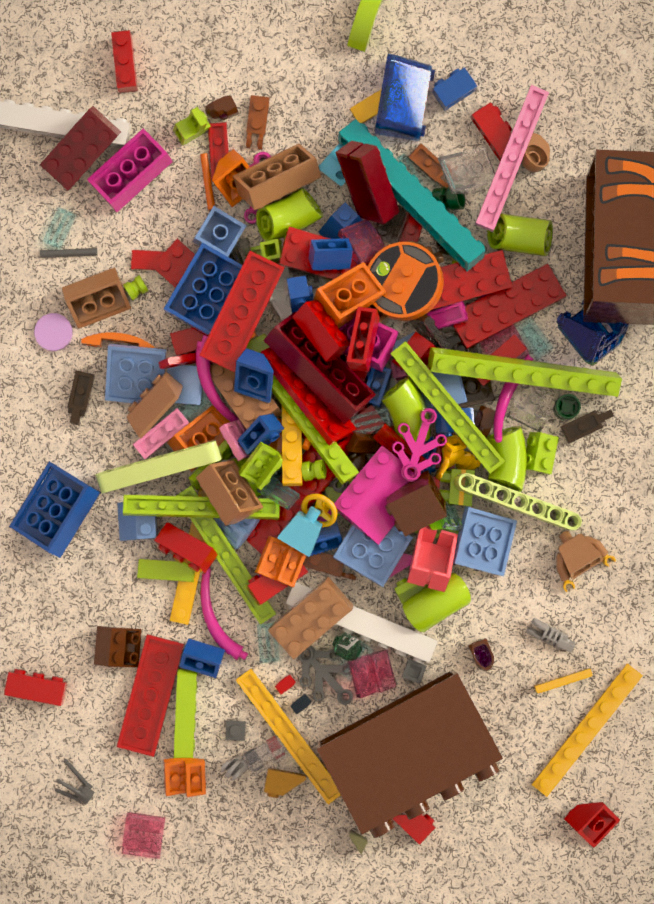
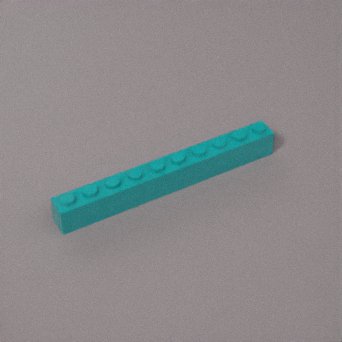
M355 119L339 131L338 141L343 146L352 140L378 147L396 200L466 271H469L484 258L486 250L483 243L479 240L476 241L472 237L470 230L463 227L454 214H450L444 204L439 200L437 201L431 191L426 187L424 188L418 178L413 174L411 175L407 171L406 166L401 161L398 162L394 158L393 153L388 148L385 149L381 145L380 140L368 132L365 124L359 123Z

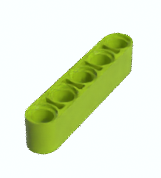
M178 669L174 758H193L195 748L196 678L198 673L188 669Z

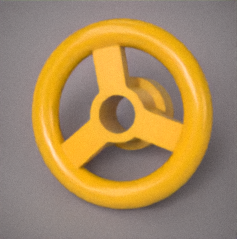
M310 494L303 499L301 504L303 513L307 514L309 510L307 509L308 502L316 499L314 507L321 512L319 516L327 520L325 522L319 521L323 524L322 527H329L335 523L338 516L337 509L328 497L321 494ZM330 509L332 512V516L328 514V511Z

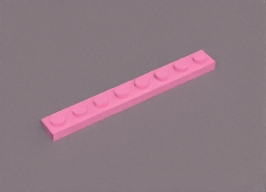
M533 85L530 86L475 225L492 232L494 231L549 92Z

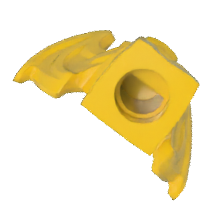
M457 435L446 437L447 442L442 448V464L437 470L435 477L440 480L445 471L455 464L457 469L474 470L481 463L475 459L470 451L465 452L463 450L467 446Z

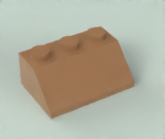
M115 267L62 287L65 302L78 329L132 309Z
M167 372L162 376L158 374L152 381L154 385L150 389L145 388L140 394L141 399L137 403L134 401L127 409L129 412L126 418L139 438H142L179 399L183 385Z
M234 460L210 464L196 477L200 487L205 491L210 503L216 509L225 526L238 523L264 508L246 478L240 476L238 472L240 469Z

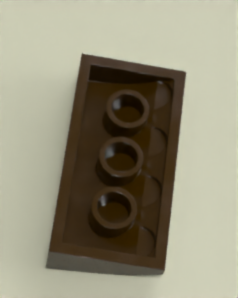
M456 331L435 337L438 348L445 347L450 350L482 354L479 343L466 350ZM461 376L467 402L459 404L461 408H468L495 400L490 381L482 386L474 377Z

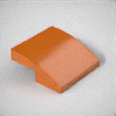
M269 536L255 573L294 587L306 555L283 541Z
M163 759L166 796L186 793L187 797L206 794L204 759Z

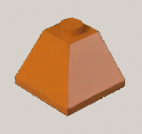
M234 149L218 161L212 182L232 208L242 200L238 194L233 176L250 168L244 158Z

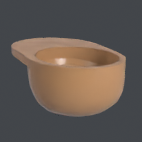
M533 133L521 164L528 171L535 173L540 172L548 165L550 147L541 135Z

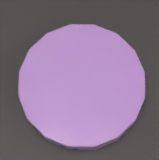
M49 313L42 316L37 321L34 331L37 343L48 351L64 349L70 343L73 335L70 322L58 313Z

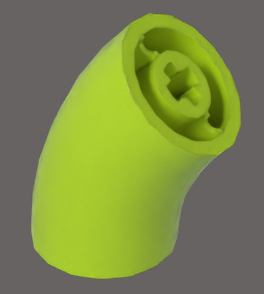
M302 187L293 194L258 209L256 223L260 236L263 240L269 241L284 238L288 227L302 230L321 219L323 213L309 192Z
M501 213L494 231L487 230L488 244L495 250L547 256L552 244L553 222L551 220Z
M407 376L389 389L381 401L385 404L391 415L394 431L404 439L397 428L400 423H406L409 425L410 433L416 442L422 424L420 414L427 407L418 388L410 377ZM428 412L425 413V419H429ZM406 425L401 426V432L407 431ZM429 425L425 442L430 439L431 425Z
M513 426L502 429V441L500 443L495 441L494 433L487 437V440L505 461L488 475L487 480L522 492L527 465L526 445L522 427Z
M452 572L445 592L430 589L427 586L403 603V610L409 622L418 631L424 633L450 615L469 605L471 596L463 579Z

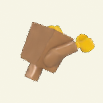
M565 531L559 536L563 544L558 547L559 553L556 556V569L561 581H564L563 589L566 592V585L569 583L575 589L574 583L569 580L570 578L572 580L600 562L610 567L607 564L608 558H611L613 562L616 561L614 556L608 555V551L600 540L590 536L584 537L582 534L572 537L569 531Z

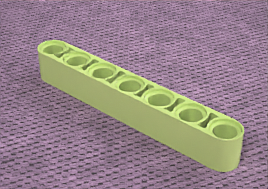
M214 440L106 470L95 476L101 493H106L211 464L222 458L217 442Z
M464 473L457 475L454 479V486L459 491L564 530H576L581 526L582 520L577 513L475 475ZM463 477L468 479L467 487L461 485ZM480 484H484L486 486V491L484 494H481L479 492ZM499 490L504 494L501 501L496 496ZM516 497H519L521 499V505L519 507H517L514 503ZM535 503L539 507V511L536 514L532 511V506ZM552 510L556 512V518L554 520L550 518V512ZM570 516L574 520V524L571 527L567 523Z

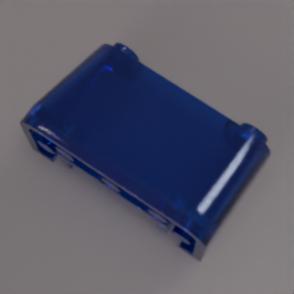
M387 54L375 134L420 141V136L424 137L426 125L422 124L429 82L434 81L435 75L432 65L395 54Z
M583 308L572 317L568 311L561 313L556 321L558 329L581 358L591 366H594L620 345L629 327V324L621 322L607 323L613 330L609 333L602 323L583 322Z

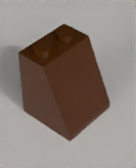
M428 470L420 474L417 480L408 482L387 497L385 508L390 516L393 515L396 520L394 523L399 532L402 531L405 537L447 517L446 501Z

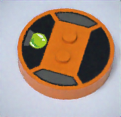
M413 242L390 244L376 253L368 265L369 270L386 290V294L375 301L373 305L380 313L390 319L410 321L420 318L431 311L441 297L444 285L442 269L434 255L419 244Z

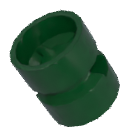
M460 184L449 186L448 188L433 189V197L437 201H441L447 211L465 208V192Z
M565 394L557 398L553 404V412L560 420H570L576 417L581 409L579 399L572 394Z

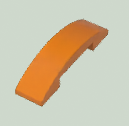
M116 332L98 333L81 339L83 345L102 347L103 340L136 344L139 347L155 348L143 339Z

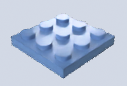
M109 344L105 400L133 403L135 401L137 403L141 399L140 394L144 389H150L154 385L152 381L158 374L162 376L165 373V369H160L158 362L166 359V349Z
M465 507L453 564L504 577L517 520Z
M352 525L333 558L383 588L413 537L410 535L405 537L402 531L399 532L393 526L380 544L377 545Z

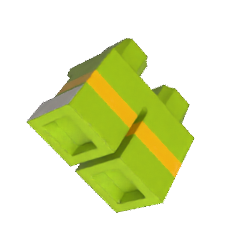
M451 469V471H445L440 482L449 483V490L439 489L448 504L472 507L473 495L456 489L454 479L457 475L464 473L475 475V470ZM465 477L461 479L463 487L468 485V479Z

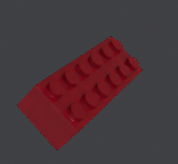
M294 312L276 325L263 341L345 424L360 412L376 394L353 370L349 369L348 365L340 357L326 362L292 318L296 313Z

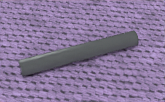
M97 248L40 250V258L98 255Z

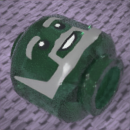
M349 633L337 635L332 643L334 654L346 661L356 660L362 651L361 641Z

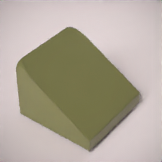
M351 830L349 837L360 854H362L368 840L366 837Z

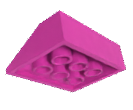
M383 446L378 449L334 503L337 513L377 545L395 525L394 521H396L393 515L390 516L385 508L387 497L410 482L401 475L402 462ZM408 469V475H412L413 472Z

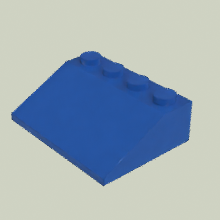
M202 242L165 305L164 311L181 322L209 335L243 265Z
M49 461L9 527L45 551L61 558L101 492Z

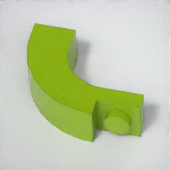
M383 0L360 1L350 32L348 47L365 52Z

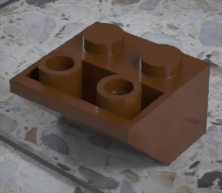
M97 626L94 665L138 668L142 629Z

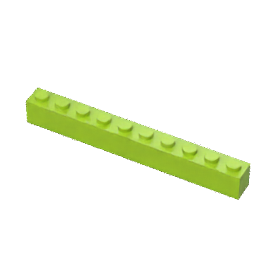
M435 347L430 348L427 364L430 371L436 373L615 397L619 395L622 378L617 372Z

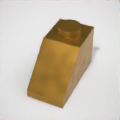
M268 768L264 792L267 793L268 797L279 798V795H285L304 782L306 775Z

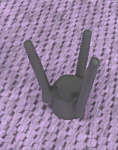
M64 759V763L84 784V787L81 785L77 790L66 782L56 779V782L75 794L73 795L58 788L55 789V792L74 799L80 804L84 803L87 805L95 793L91 790L93 786L82 777L67 759Z

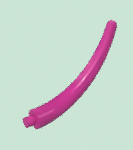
M203 335L202 342H197L196 367L201 386L212 405L230 422L237 421L239 418L228 409L215 389L210 372V361L199 356L208 336Z
M527 355L523 360L533 361L534 359ZM505 382L501 390L494 416V439L497 443L502 441L505 413L511 397L519 385L518 383Z
M209 567L205 574L202 573L200 590L201 607L206 626L218 646L225 649V653L231 655L235 660H238V658L246 660L248 653L243 651L244 647L233 641L223 631L213 612L210 599L211 568Z

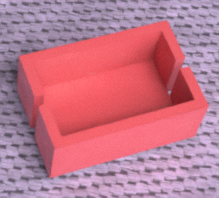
M426 526L418 530L407 582L423 587L427 584L430 589L445 592L451 576L458 534L441 530L437 543L433 544L437 530H432L430 526Z

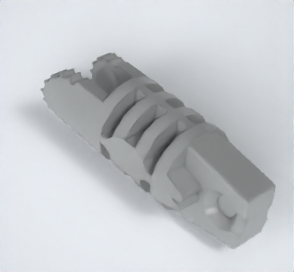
M533 618L531 622L543 631L541 633L528 627L526 630L527 634L558 650L564 649L572 652L575 642L568 639V635Z

